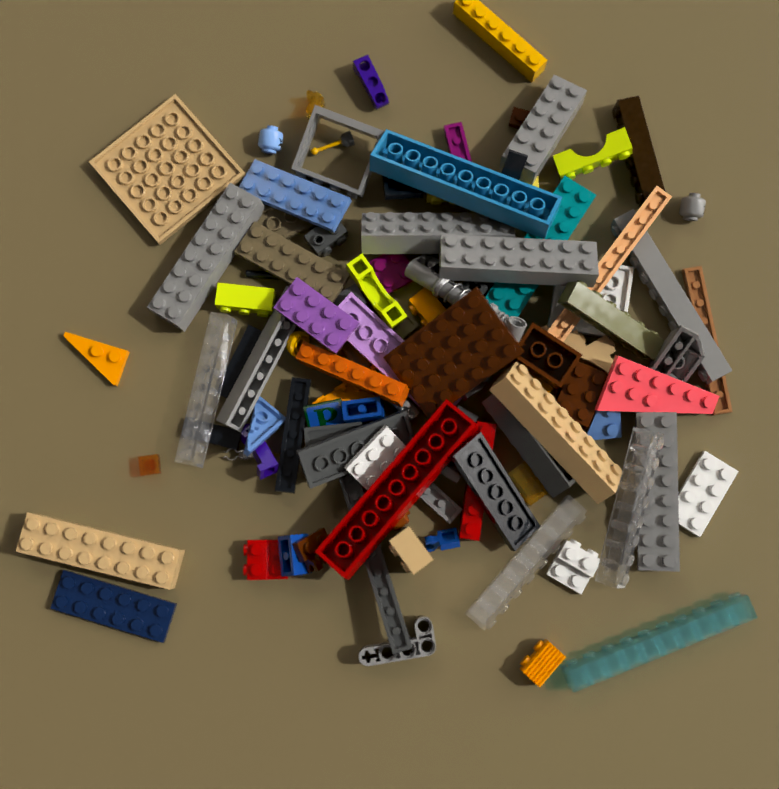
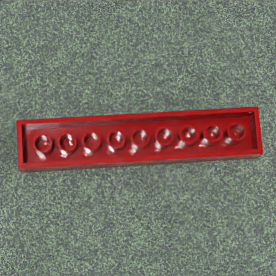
M446 399L315 552L344 579L349 580L452 460L450 455L474 435L478 430L477 423Z

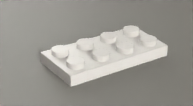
M703 451L678 493L679 526L695 536L701 537L739 471L707 451Z

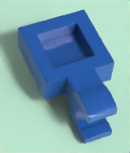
M456 528L437 531V536L425 537L428 552L435 551L439 546L441 550L460 547Z

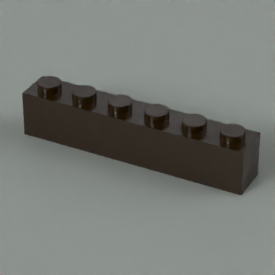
M634 96L617 100L612 109L614 119L617 120V130L625 127L633 147L632 154L626 159V166L631 172V185L635 187L636 203L641 207L656 186L664 191L665 188L640 97Z

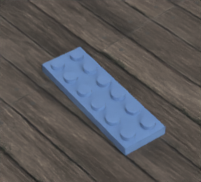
M256 159L239 185V188L261 199L264 204L333 233L336 231L352 202L350 197Z

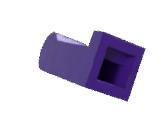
M369 55L354 60L353 70L363 84L374 108L377 110L388 105L389 100L384 86Z
M245 424L241 431V441L243 444H246L250 424ZM264 441L252 452L258 463L257 475L260 480L278 472V462Z

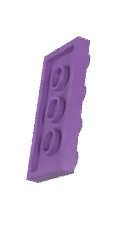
M296 277L273 307L335 354L338 353L359 325L357 320L298 277Z

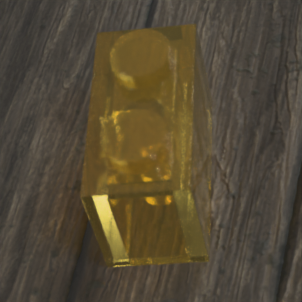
M525 461L507 473L527 506L533 505L548 494L543 484L533 474L532 469Z

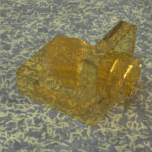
M308 90L306 92L307 99L310 102L306 108L308 121L315 105L325 107L324 97L317 91L312 92Z

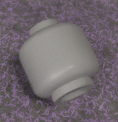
M689 193V196L682 198L679 214L683 216V220L698 221L699 218L703 217L706 200L700 198L701 194Z

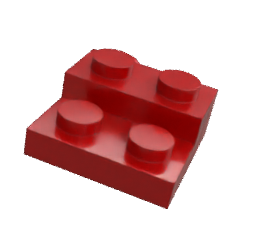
M247 540V544H244L243 554L247 556V564L243 565V575L247 576V580L288 579V576L281 577L278 540Z

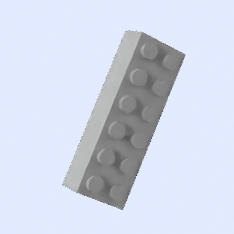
M553 75L503 153L499 169H503L509 149L526 154L528 158L520 179L533 185L581 108L587 90L559 76Z

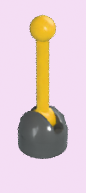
M351 131L343 133L339 141L319 148H312L311 153L316 155L319 151L339 144L345 147L355 145Z

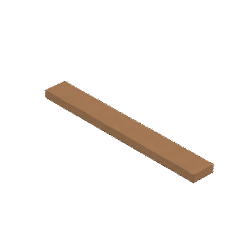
M702 266L684 268L681 271L686 295L719 347ZM725 376L708 385L705 383L708 392L719 396L712 416L733 412Z

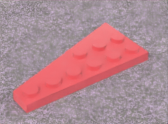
M615 355L594 410L713 414L719 396Z

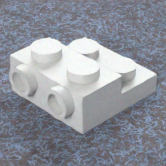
M564 540L546 575L573 591L582 594L602 560L597 558L599 554L591 549L585 551L580 548L582 544L576 540Z

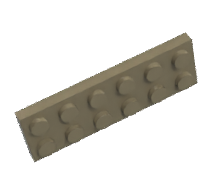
M255 221L234 251L239 257L289 285L298 277L332 303L335 302L351 277L350 273Z

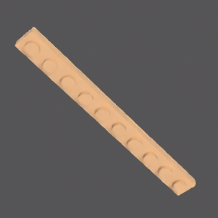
M658 186L654 188L599 261V276L594 287L587 288L599 293L603 290L672 198L671 195ZM564 308L547 332L564 342L581 318Z

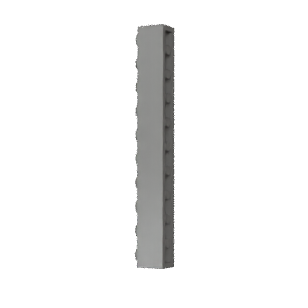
M634 209L613 220L610 226L611 232L615 237L620 235L636 214ZM646 231L630 252V263L638 270L641 282L649 288V294L658 303L660 313L666 316L671 331L683 325L699 334L705 358L697 367L698 375L708 385L733 370L651 236Z

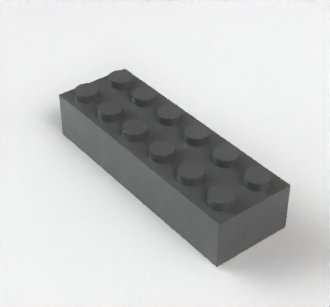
M494 394L482 402L486 411L491 414L497 426L505 433L509 442L517 449L521 458L529 465L533 474L540 480L552 498L576 482Z

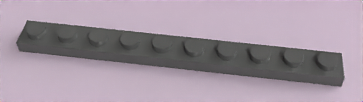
M349 473L339 477L348 510L350 511L364 495L362 485ZM379 544L367 558L365 565L392 653L396 654L411 649L413 646L385 557Z

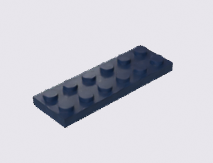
M63 570L50 609L164 643L177 603L69 570Z

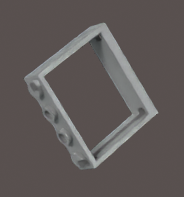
M315 105L291 169L300 178L305 179L307 176L312 178V182L322 186L325 183L330 185L329 189L336 192L343 190L347 192L346 195L357 199V196L363 198L372 171H370V160L359 189L306 170L302 166L320 118L377 139L375 146L385 131Z

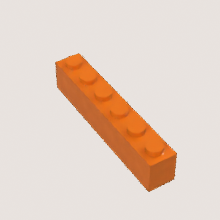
M303 341L295 357L301 364L376 397L380 396L381 399L399 407H403L410 391L409 387L402 382L306 341Z

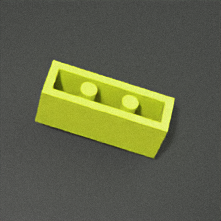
M217 283L215 306L217 309H220V312L231 313V311H238L242 315L257 313L261 317H268V315L272 314L276 300L274 288Z

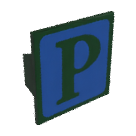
M341 398L303 406L308 427L345 423L343 421Z

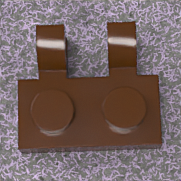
M324 527L292 544L299 562H305L308 573L314 570L315 572L321 570L323 564L327 563L320 556L319 559L315 558L317 554L315 550L328 537Z

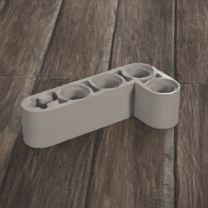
M427 616L416 618L414 622L416 637L410 638L413 646L411 653L399 652L392 654L391 657H384L382 650L385 647L391 648L389 642L366 645L359 652L360 663L364 666H372L432 655L436 650V642L431 620ZM421 620H426L429 623V627L424 631L419 630L418 623ZM425 640L432 642V647L428 651L421 648V644ZM379 648L378 655L380 659H376L377 655L371 656L369 661L366 657H362L365 655V651H369V654H375V649Z

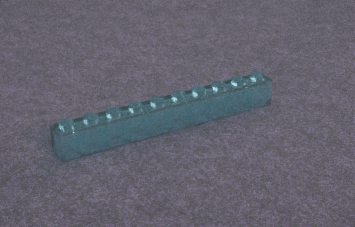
M739 592L730 594L727 600H715L707 608H695L692 610V614L687 616L685 614L678 615L670 623H667V621L658 623L655 629H643L637 632L638 635L635 637H623L619 640L620 643L615 645L609 643L602 646V650L598 652L589 651L583 654V658L578 660L572 658L565 661V665L560 667L569 689L574 693L758 618L749 596Z

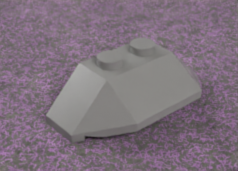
M683 325L678 326L670 332L655 361L651 360L648 368L687 382L705 358L699 334Z

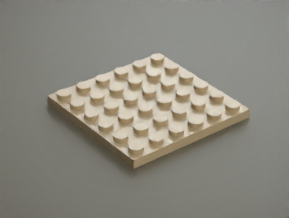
M176 94L89 161L92 167L159 245L217 200L229 183L235 185L246 175Z

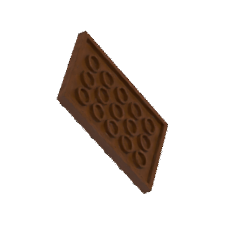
M476 287L383 358L400 381L409 387V393L429 419L446 399L451 403L455 402L524 353V350L479 288Z

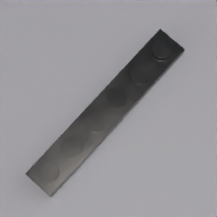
M292 377L275 486L276 492L295 494L300 463L296 451L302 449L306 422L303 406L308 405L311 379Z

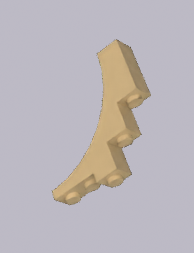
M548 325L541 327L545 331L549 329ZM577 329L571 332L564 343L582 354L579 361L608 374L614 360L610 355L616 352L613 340L605 335L586 346V339L582 333H578Z

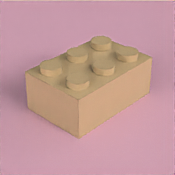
M409 526L389 540L391 543L388 546L395 557L399 554L402 558L400 564L407 573L411 571L414 575L433 561V558Z

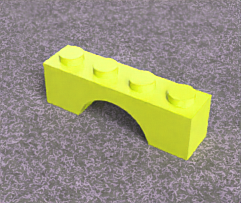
M624 127L607 134L604 147L595 155L580 156L571 149L553 155V159L560 180L564 176L574 179L576 175L581 173L588 174L594 168L599 166L606 167L612 161L628 158L632 154L633 147Z
M360 254L346 264L347 272L350 273L352 279L381 319L391 329L407 318V314L399 303L384 289L374 269L363 254Z

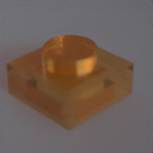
M159 454L138 457L140 476L161 474Z

